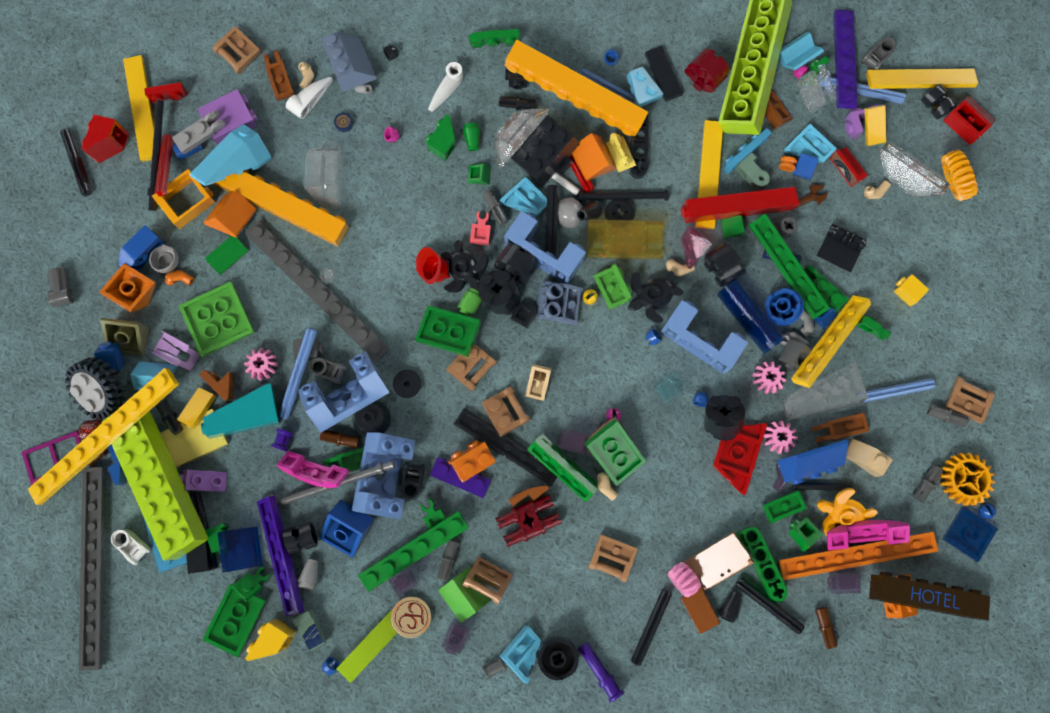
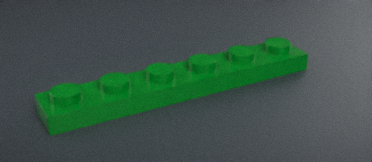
M764 214L748 225L790 288L802 297L804 308L810 317L815 319L829 310L830 307L767 215Z
M459 510L358 573V577L369 592L467 530L469 525Z

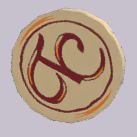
M403 598L396 603L392 610V627L402 637H418L430 625V609L425 601L420 598Z

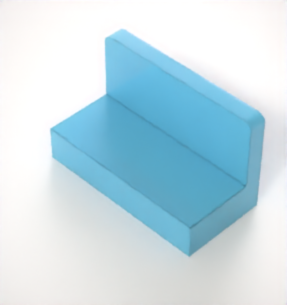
M805 32L782 47L779 58L784 68L797 70L823 53L824 50L822 47L814 45L811 33Z
M138 362L131 373L133 389L139 391L164 368L170 369L174 374L177 366L166 363Z

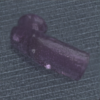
M777 464L778 479L772 487L781 492L787 483L784 482L779 465Z

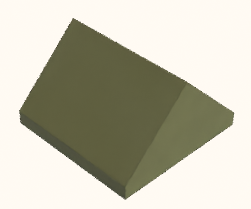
M101 318L104 342H111V344L119 342L122 354L144 356L149 327L138 322Z

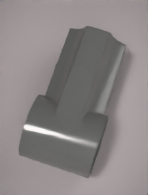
M52 268L48 271L51 290L48 292L50 305L52 307L73 304V291L69 287L67 269Z

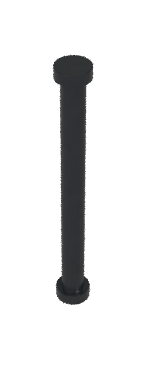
M668 189L655 192L583 193V191H579L578 196L579 202H583V200L664 199V201H668L669 192Z

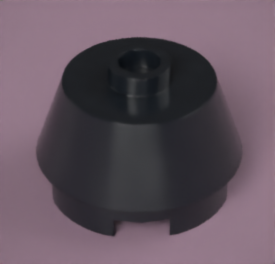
M376 400L355 412L352 422L357 433L366 438L367 432L384 434L390 426L391 415L387 406Z

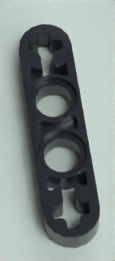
M648 114L639 131L644 133V138L637 139L631 136L630 153L636 166L630 168V174L635 179L643 178L647 172ZM635 149H642L644 155L641 157L634 154ZM637 161H641L640 169L642 171L640 174H638L637 171L634 170L637 167Z

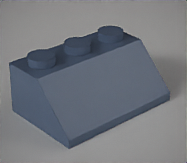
M341 32L321 38L342 92L377 79L360 38Z

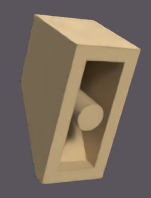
M852 439L848 445L846 458L874 477L883 476L893 459L877 448L858 440Z

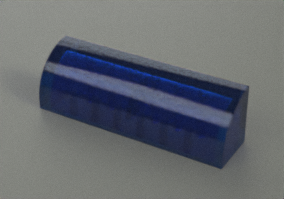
M736 279L717 294L718 298L763 354H766L784 340Z

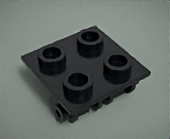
M832 223L817 253V257L851 273L861 250L866 247L867 242L866 239Z

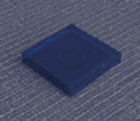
M961 507L942 540L975 562H979L998 528L967 508Z
M257 526L218 532L223 573L263 566Z

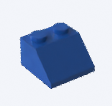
M340 499L328 513L319 539L353 558L369 532L374 519L365 513L352 511V506Z

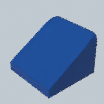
M801 153L797 158L796 169L793 175L811 180L818 163V158Z
M830 307L829 310L815 318L814 321L824 329L836 317L835 309Z

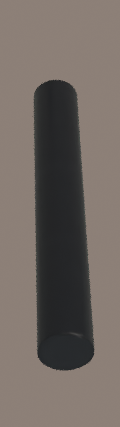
M802 482L793 485V490H844L846 488H853V483Z

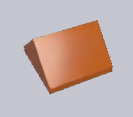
M591 133L579 141L580 145L572 153L586 181L617 169L602 137Z
M234 190L221 198L203 223L233 237H237L256 212V208L239 192Z
M123 263L99 293L133 313L149 305L156 283Z

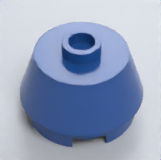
M787 288L771 293L765 304V312L768 319L774 324L781 326L796 322L804 310V302L800 294Z

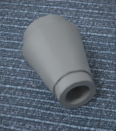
M307 559L298 579L300 588L314 590L315 585H318L319 561Z

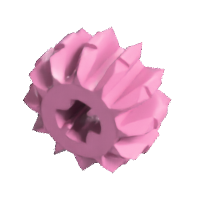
M259 348L258 352L253 349V356L246 355V358L249 359L248 362H244V365L248 367L245 370L246 373H251V378H258L260 381L264 379V376L270 379L269 372L276 373L272 367L278 366L277 362H273L277 357L271 355L269 349L264 351L263 348ZM263 361L264 365L258 367V364H260Z
M773 361L769 365L767 362H763L762 367L757 366L755 368L757 372H754L752 376L758 379L753 381V384L759 383L760 386L757 389L760 391L764 388L765 394H768L769 391L774 394L777 392V389L781 390L783 388L781 383H785L786 379L781 376L786 373L785 371L780 372L781 365L775 367ZM767 375H768V376H772L773 379H772V380H770V379L767 380V379H766V376H767Z
M781 420L778 424L772 422L771 427H766V431L769 434H764L763 438H769V441H766L764 444H771L770 451L776 449L777 454H781L782 451L785 453L789 452V447H795L792 441L797 440L798 437L792 436L796 430H789L791 427L790 423L784 426V422ZM782 433L784 440L779 441L777 439L779 436L777 435Z
M684 562L674 565L668 572L673 585L685 597L694 595L701 588L700 580Z

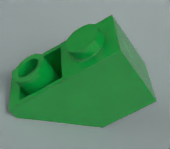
M448 114L438 121L434 133H430L426 139L427 149L445 161L456 147L451 119Z

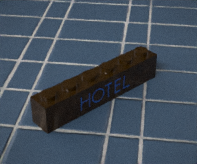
M880 571L879 575H871L870 600L989 621L990 596L982 595L981 590L969 589L967 592L961 586L951 585V588H947L945 583L933 582L932 585L928 584L929 580L916 578V581H911L910 576L898 575V578L892 577L893 573Z

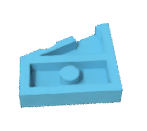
M643 66L628 73L627 79L631 86V95L635 96V105L642 107L661 99L664 95Z
M809 124L784 149V152L798 157L801 153L818 158V163L823 164L837 148Z
M526 177L499 200V202L507 207L531 213L536 217L547 209V198Z
M525 625L501 653L500 657L524 683L528 684L530 681L528 676L531 665L535 664L536 652L539 650L541 639L529 626Z

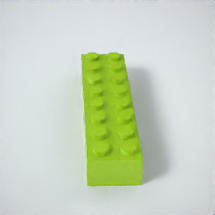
M749 0L718 122L724 133L760 135L793 3L792 0Z
M148 411L112 443V447L163 561L175 560L192 551L209 538L188 492L185 490L182 479L153 416Z

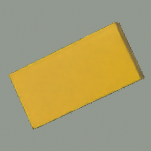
M885 105L865 108V138L867 146L886 142Z
M198 387L177 420L195 429L216 396Z

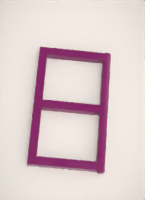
M78 431L21 452L31 485L41 477L34 478L27 454L49 446L55 465L58 463L53 444L75 437L78 445L81 442Z

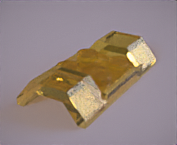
M588 220L587 258L663 259L664 221Z

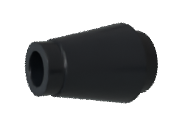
M591 201L577 212V217L581 221L596 220L602 214V207L599 203Z
M731 591L719 610L721 612L719 617L728 622L735 623V620L739 618L742 595Z

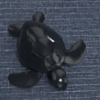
M457 240L454 244L455 249L451 253L443 252L441 254L443 259L449 261L450 274L456 280L451 284L445 285L444 289L449 293H457L468 283L471 288L478 291L480 283L478 276L486 270L489 257L483 253L479 261H477L472 253L463 250L462 241Z
M668 272L665 279L654 278L648 280L644 285L641 284L640 273H634L631 278V288L635 293L639 294V298L633 299L628 309L636 311L644 306L647 319L655 323H661L663 318L655 310L665 307L674 295L681 296L684 293L673 282L675 279L674 272Z

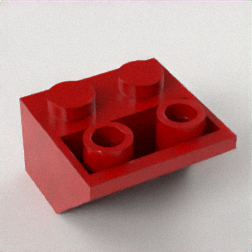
M968 96L943 121L965 142L971 145L996 120L974 99Z
M93 114L92 120L88 123L86 137L82 141V150L96 162L101 163L124 150L129 133L115 119Z

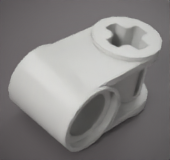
M129 529L117 530L111 536L113 546L135 566L139 564V560L146 553L151 551V548ZM123 533L127 538L125 543H122L120 539Z

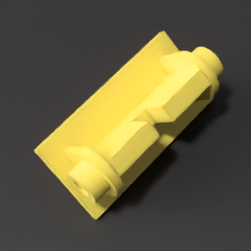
M612 133L610 141L606 142V145L618 172L636 166L624 137H620L617 133Z

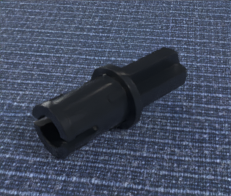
M500 96L499 106L514 108L516 111L518 109L534 111L535 99L519 98V96L517 98Z
M163 399L155 405L162 416V422L167 424L170 431L174 435L181 433L183 428L176 418V412L171 409L168 401Z

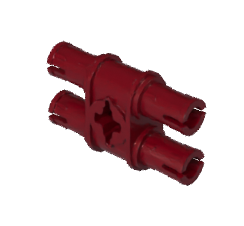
M549 494L535 501L528 500L529 502L515 508L512 507L510 512L495 517L497 523L505 520L498 524L499 529L515 522L520 525L518 527L519 530L503 536L505 541L513 538V540L506 542L508 548L523 540L528 542L529 539L540 534L544 535L546 530L562 524L560 519L552 522V520L559 517L557 512L543 519L537 517L538 512L554 506L552 501L544 504L545 501L551 499ZM524 513H526L530 518H534V521H532V529L530 528V526H528V524H523V521L525 520Z

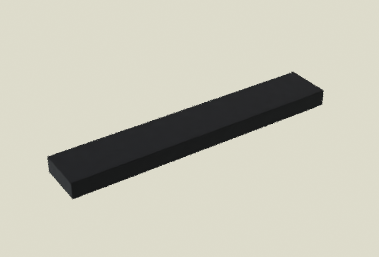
M465 408L454 422L455 426L480 442H485L489 448L552 487L557 479L556 475L527 450L528 448L506 434L500 437L495 427Z

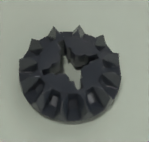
M625 199L610 201L605 208L607 223H610L613 227L620 228L629 226L634 218V208L631 203ZM618 207L621 212L625 213L622 215L621 220L618 218V215H614Z

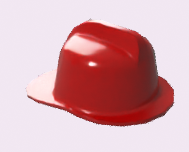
M424 247L420 250L416 258V271L427 284L439 283L444 279L450 278L448 262L445 259L441 258L429 247Z

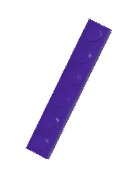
M835 10L837 108L855 109L857 107L854 12L851 10Z
M275 495L268 496L257 501L285 616L288 617L304 612V607L293 562L284 544V529Z

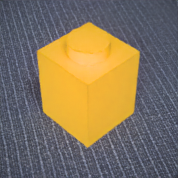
M911 274L907 278L903 276L895 284L898 287L893 292L911 307L929 289Z

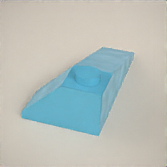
M242 124L230 132L190 173V177L207 186L225 180L228 175L235 173L240 175L243 174L244 170L250 168L253 170L258 169L271 160V155L258 133Z

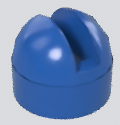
M608 50L604 55L605 63L609 66L617 64L619 59L618 53L614 50ZM607 56L616 59L615 62L608 60Z
M651 329L645 336L646 341L650 340L649 345H656L662 341L660 334L655 329Z
M701 391L696 393L693 398V404L700 407H706L709 401V396Z
M983 503L979 506L978 513L984 519H991L996 515V508L990 503Z
M328 657L322 664V671L326 675L335 674L337 672L336 668L340 665L338 660L334 657Z

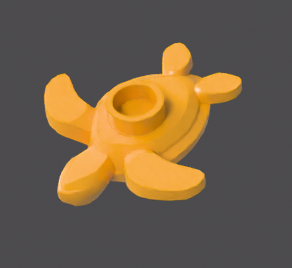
M846 488L840 491L832 502L823 499L817 502V507L820 511L829 513L822 524V529L826 536L827 531L833 529L835 524L841 526L851 525L858 521H867L868 518L874 517L878 512L874 508L866 510L858 501L849 499L855 493L853 488Z

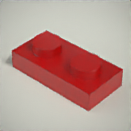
M181 82L144 88L145 96L154 103H156V100H180L182 97L187 96V89Z

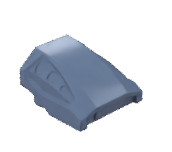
M542 282L536 305L537 319L578 325L579 301L583 288L563 283Z

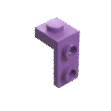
M853 109L845 118V131L850 135V139L858 138L863 132L860 119L865 118V109Z
M182 470L181 474H179L185 490L225 491L226 472Z

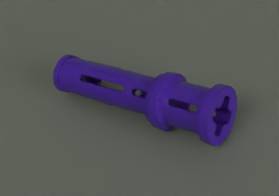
M587 641L577 648L599 680V687L603 688L608 695V701L611 703L622 696L625 692L623 689L620 690L614 681L615 677L605 669L589 642Z

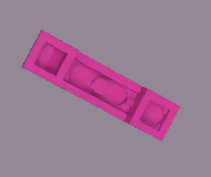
M287 451L277 464L278 468L306 483L324 488L339 487L349 473L348 469L332 465L331 468L306 461L303 455Z
M858 521L851 525H841L827 531L828 550L847 549L848 543L887 540L889 544L910 542V525L899 521Z

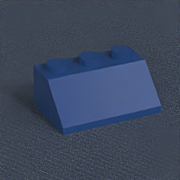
M846 439L777 460L784 482H793V485L805 482L804 478L808 476L811 480L821 477V472L824 471L827 474L837 472V467L845 465L848 440Z

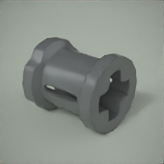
M792 217L784 218L777 226L780 236L782 238H789L798 227L797 221Z

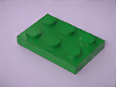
M427 306L415 341L469 357L482 322L479 319Z
M615 418L584 443L616 486L646 463L644 457Z
M229 584L202 640L231 655L240 657L267 600L254 595L245 602L234 590L233 584Z

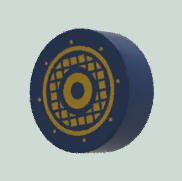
M339 113L334 119V124L338 131L348 132L353 127V120L349 114Z

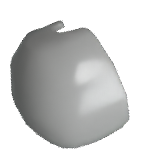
M564 198L558 201L557 222L565 228H574L579 225L581 220L578 219L577 212L582 209L580 202L574 198Z
M163 244L150 253L149 262L155 271L168 273L178 266L179 256L173 247Z

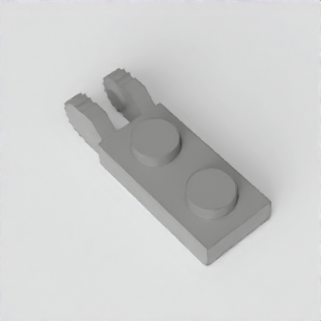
M217 110L206 114L205 118H201L172 137L183 154L188 153L216 135V132L226 126L224 120L220 119L210 127L209 124L220 117Z

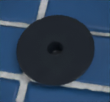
M402 370L393 379V389L402 398L414 397L421 389V379L412 370Z

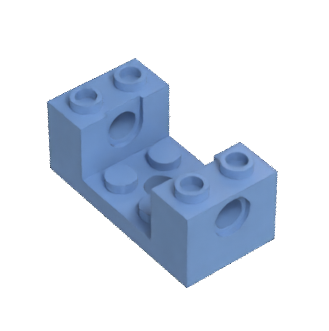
M521 211L504 235L505 246L509 242L521 246L520 250L524 252L529 251L538 259V267L560 282L569 284L584 263L586 255L584 248L577 243L569 242L558 260H556L552 253L548 251L543 252L536 243L531 241L537 233L536 226L538 221L531 213Z
M681 300L660 333L723 374L727 373L732 369L747 346L748 342L745 341V337L739 333L734 334L731 332L723 340L718 350L715 349L716 346L709 341L704 342L696 332L686 330L698 310L693 303Z
M366 351L349 360L357 379L349 381L338 390H334L325 396L316 381L305 384L298 390L305 412L320 432L389 393L378 369Z
M367 432L360 471L377 466V463H386L392 460L395 461L396 468L387 470L380 480H377L375 475L358 480L352 511L401 519L405 499L394 498L401 460H412L416 440L383 433Z

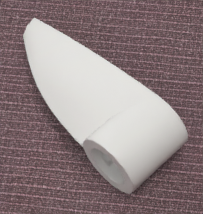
M451 62L447 65L446 76L432 98L428 108L429 111L433 112L462 82L463 71L459 63Z
M327 77L316 81L302 90L297 96H291L286 103V108L299 118L304 119L329 88L333 78Z

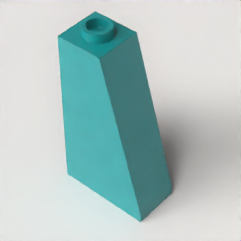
M266 384L203 417L204 423H201L203 435L212 439L280 424L272 385Z

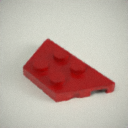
M766 423L743 426L742 432L736 435L734 439L720 440L712 466L741 495H746L767 427Z

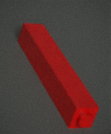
M796 187L687 199L681 206V216L685 219V223L727 219L737 215H742L743 217L794 210L799 205Z

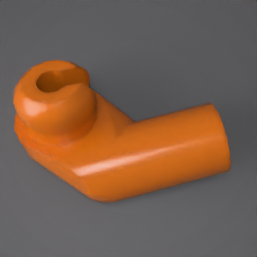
M182 270L168 272L165 275V283L171 286L179 280L191 286L195 280L193 276Z

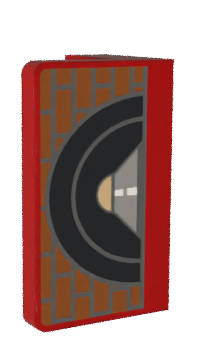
M847 147L836 150L829 158L851 188L868 177Z

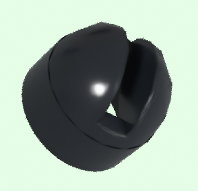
M388 45L383 47V52L388 61L397 58L398 49L396 46Z

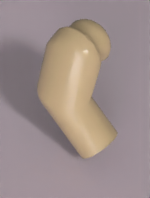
M301 62L298 68L304 78L299 86L305 89L311 85L315 74L310 64Z
M673 259L666 262L667 270L669 272L673 271L676 276H682L695 270L692 262L684 265L675 262Z
M604 472L597 475L599 491L610 500H615L618 493L611 488L609 476Z

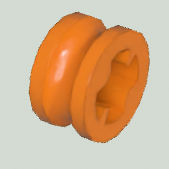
M790 156L781 157L779 169L788 172L795 171L797 159Z

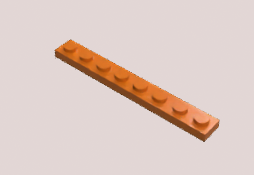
M934 532L910 535V542L889 544L887 540L850 546L847 549L829 550L780 559L777 562L782 579L788 580L938 552Z

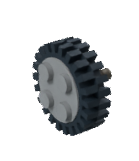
M88 357L68 368V372L65 374L67 376L65 383L69 385L66 386V390H70L68 394L70 398H75L72 401L74 405L78 403L80 411L85 409L84 414L86 416L90 415L93 419L96 417L97 419H104L124 404L123 402L126 398L123 395L126 393L125 390L121 389L124 387V384L118 382L121 379L119 372H116L114 368L109 370V363L103 364L102 359L97 360V357Z

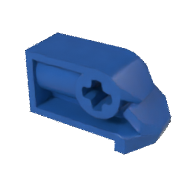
M144 225L122 247L118 260L119 266L121 267L125 263L143 274L140 269L149 261L150 253L155 248L163 244L166 245V243Z

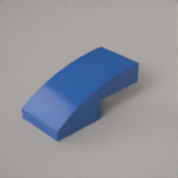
M111 444L108 449L114 464L107 468L114 484L123 486L126 484L127 478Z

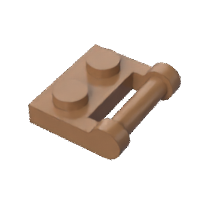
M236 26L213 46V51L216 54H220L233 66L237 74H241L262 53ZM227 45L242 58L239 62L225 50Z
M474 344L469 357L458 355L446 371L473 392L476 388L475 385L490 367H494L497 362ZM481 359H484L486 362L468 381L465 377Z
M957 376L944 407L947 409L951 408L952 411L968 416L969 419L982 424L988 414L995 393L976 387L964 381V378ZM961 388L982 397L983 402L960 392Z
M508 387L482 402V406L500 437L531 420L529 415L525 414L514 395L513 387ZM503 399H509L519 417L518 420L515 421Z
M600 534L588 568L600 570L620 578V581L626 582L638 549ZM599 555L625 565L623 571L599 562Z
M478 556L463 586L466 588L471 587L493 599V602L498 605L513 575ZM473 578H476L484 582L485 584L495 588L496 590H498V592H495L490 588L480 584L479 582L473 580Z

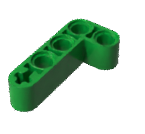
M746 527L737 531V538L754 560L752 565L767 597L778 602L784 601L787 598L788 591L761 532L754 527ZM750 530L755 535L754 540L751 542L746 537L747 532ZM758 549L763 552V557L760 560H757L755 557V552ZM766 568H770L772 572L771 577L768 579L764 576ZM775 588L780 589L778 596L773 595Z

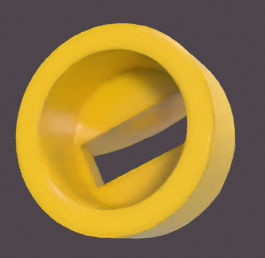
M587 289L583 293V301L586 304L592 305L598 299V294L593 289ZM593 292L594 295L587 300L586 297Z

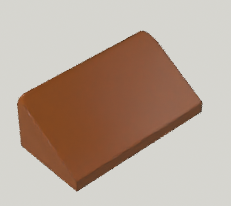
M771 90L765 117L774 130H776L793 118L776 93Z
M702 587L694 595L689 597L683 595L681 597L700 634L721 623Z

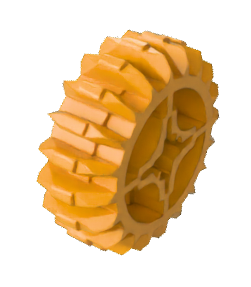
M953 150L942 156L943 173L955 198L962 201L977 195L978 184L964 152Z
M958 453L957 456L953 455L950 457V460L944 462L947 467H941L945 474H942L940 477L944 478V482H941L940 485L946 486L943 492L949 493V499L955 498V503L960 504L962 502L963 506H968L969 504L973 506L977 505V502L983 503L984 498L990 497L988 492L994 490L990 485L996 483L994 480H991V476L995 474L989 472L992 466H985L986 460H980V455L972 456V453H965V455ZM963 463L973 466L976 471H970ZM966 476H971L969 477V480H967L968 482L963 483L964 481H966L965 478H968ZM965 487L972 495L964 494L958 488Z

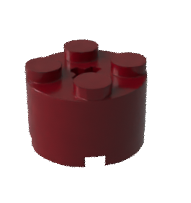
M703 49L685 69L686 75L693 82V87L699 92L702 90L708 93L714 92L729 76L727 75L730 72L728 64L721 56L717 58L713 55L715 51L711 49Z

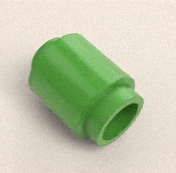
M469 288L464 293L457 306L460 309V314L468 317L475 315L482 302L477 290Z

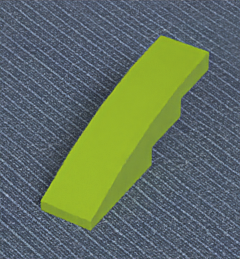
M392 610L336 668L350 683L354 681L397 634L391 623Z

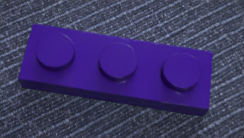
M438 457L430 473L432 477L481 498H484L491 482L490 479L478 474L465 482H461L453 466L448 461Z

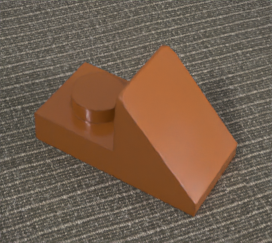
M205 369L199 374L224 401L228 403L233 402V373L228 372L222 379L214 371L209 372Z

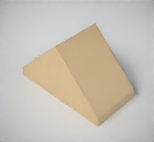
M532 364L526 397L544 401L551 368Z

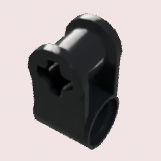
M409 462L404 464L402 494L409 500H416L421 494L425 464L414 465L409 464ZM410 486H415L417 489L413 496L407 495V489Z

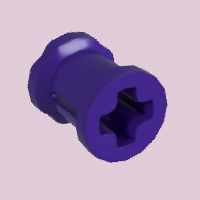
M277 428L276 431L278 433L271 447L287 452L289 440L294 433Z

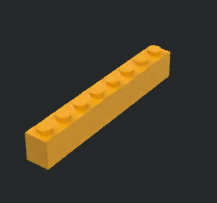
M519 40L515 41L506 58L504 66L509 71L519 73L527 81L539 84L546 91H552L560 99L572 102L576 108L584 109L591 116L603 119L609 126L621 129L628 136H636L648 114V111Z
M244 170L243 174H231L226 176L225 180L213 183L228 192L236 190L250 203L336 246L340 245L349 229L343 217L339 215L334 217L325 208L320 207L318 209L309 200L303 199L302 201L293 192H284L275 183L271 182V184L264 182L265 180L256 174L254 176L248 174L247 170Z

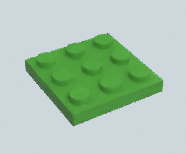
M231 281L178 305L201 357H205L255 333Z

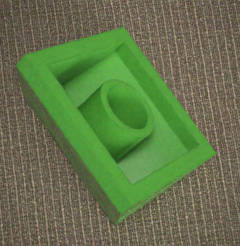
M468 567L438 590L461 623L492 600L471 587L466 588L463 586L471 567ZM473 578V580H475V581L479 582L480 584H482V582H481L480 580H478V579H476V578Z

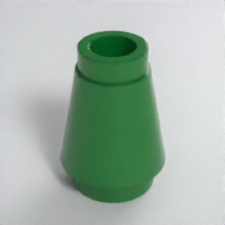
M478 123L464 124L462 131L468 151L479 150L481 128Z

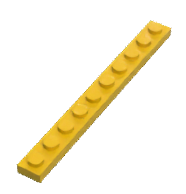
M164 368L29 487L28 491L35 504H44L174 390L179 383L171 370Z

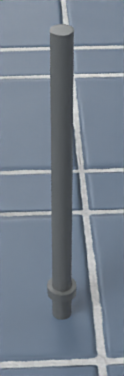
M394 460L386 463L380 462L377 463V466L347 475L339 487L378 473L381 475L385 474L387 470L396 468V463ZM315 486L280 498L279 504L283 506L334 488Z

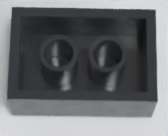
M547 115L512 155L511 159L543 187L580 144L574 135Z

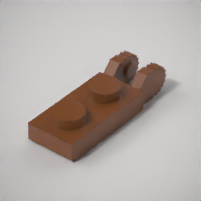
M278 50L274 51L276 63L271 64L270 57L267 54H264L263 57L276 100L281 101L295 94L285 65L281 60Z
M865 413L827 421L825 424L811 427L812 431L815 432L824 428L828 430L829 435L815 438V443L826 440L832 441L870 431Z

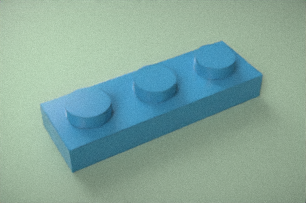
M766 128L760 135H754L751 138L753 140L751 143L743 144L736 156L731 155L725 161L726 166L723 170L729 175L751 152H755L769 139L772 134L770 130Z

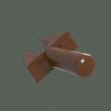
M811 185L809 187L810 194L798 199L799 205L796 208L811 201H815L820 205L827 197L828 192L822 196L815 194L825 186Z

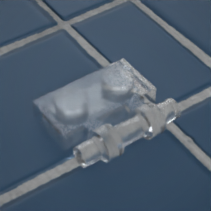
M825 64L818 66L820 73L816 74V71L811 70L796 80L809 113H814L826 105L825 97L827 95L830 100L836 99V87L831 82L830 70H827ZM821 81H823V83H824V85H825V88H823V89L821 88V85H820V82H821Z

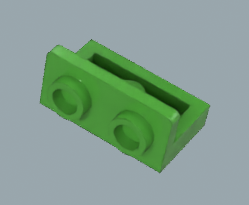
M616 264L593 276L609 310L631 300L632 290L629 284H625L623 280L624 273L620 267L617 268Z

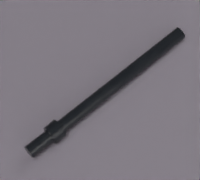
M156 100L150 188L147 191V196H149L148 211H156L157 202L152 195L155 194L161 149L163 100Z

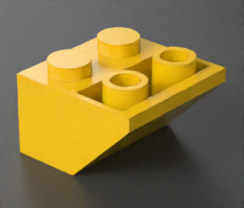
M279 619L269 621L267 624L264 623L258 631L259 637L256 642L253 641L247 648L246 652L248 655L245 659L251 661L274 655L287 649L297 631Z

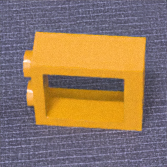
M189 169L168 183L165 196L152 195L168 218L179 229L216 203L212 198L214 196L213 192L208 186L204 188L201 183L190 177L191 171ZM193 182L205 198L178 216L167 200Z

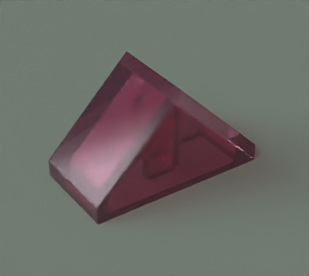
M688 227L681 236L687 268L692 269L712 245L710 241L692 227Z

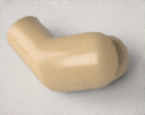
M884 180L878 188L867 186L864 189V195L868 199H880L891 187V184Z

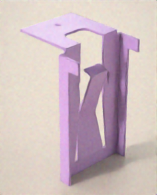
M163 332L164 334L151 353L175 366L179 365L191 371L200 354L189 348V345ZM173 344L175 347L190 354L187 362H184L171 354L157 350V348L178 356L180 350L174 348L171 345Z

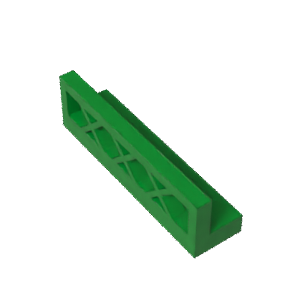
M541 434L540 437L538 436L527 449L585 503L598 490L597 482L545 435Z

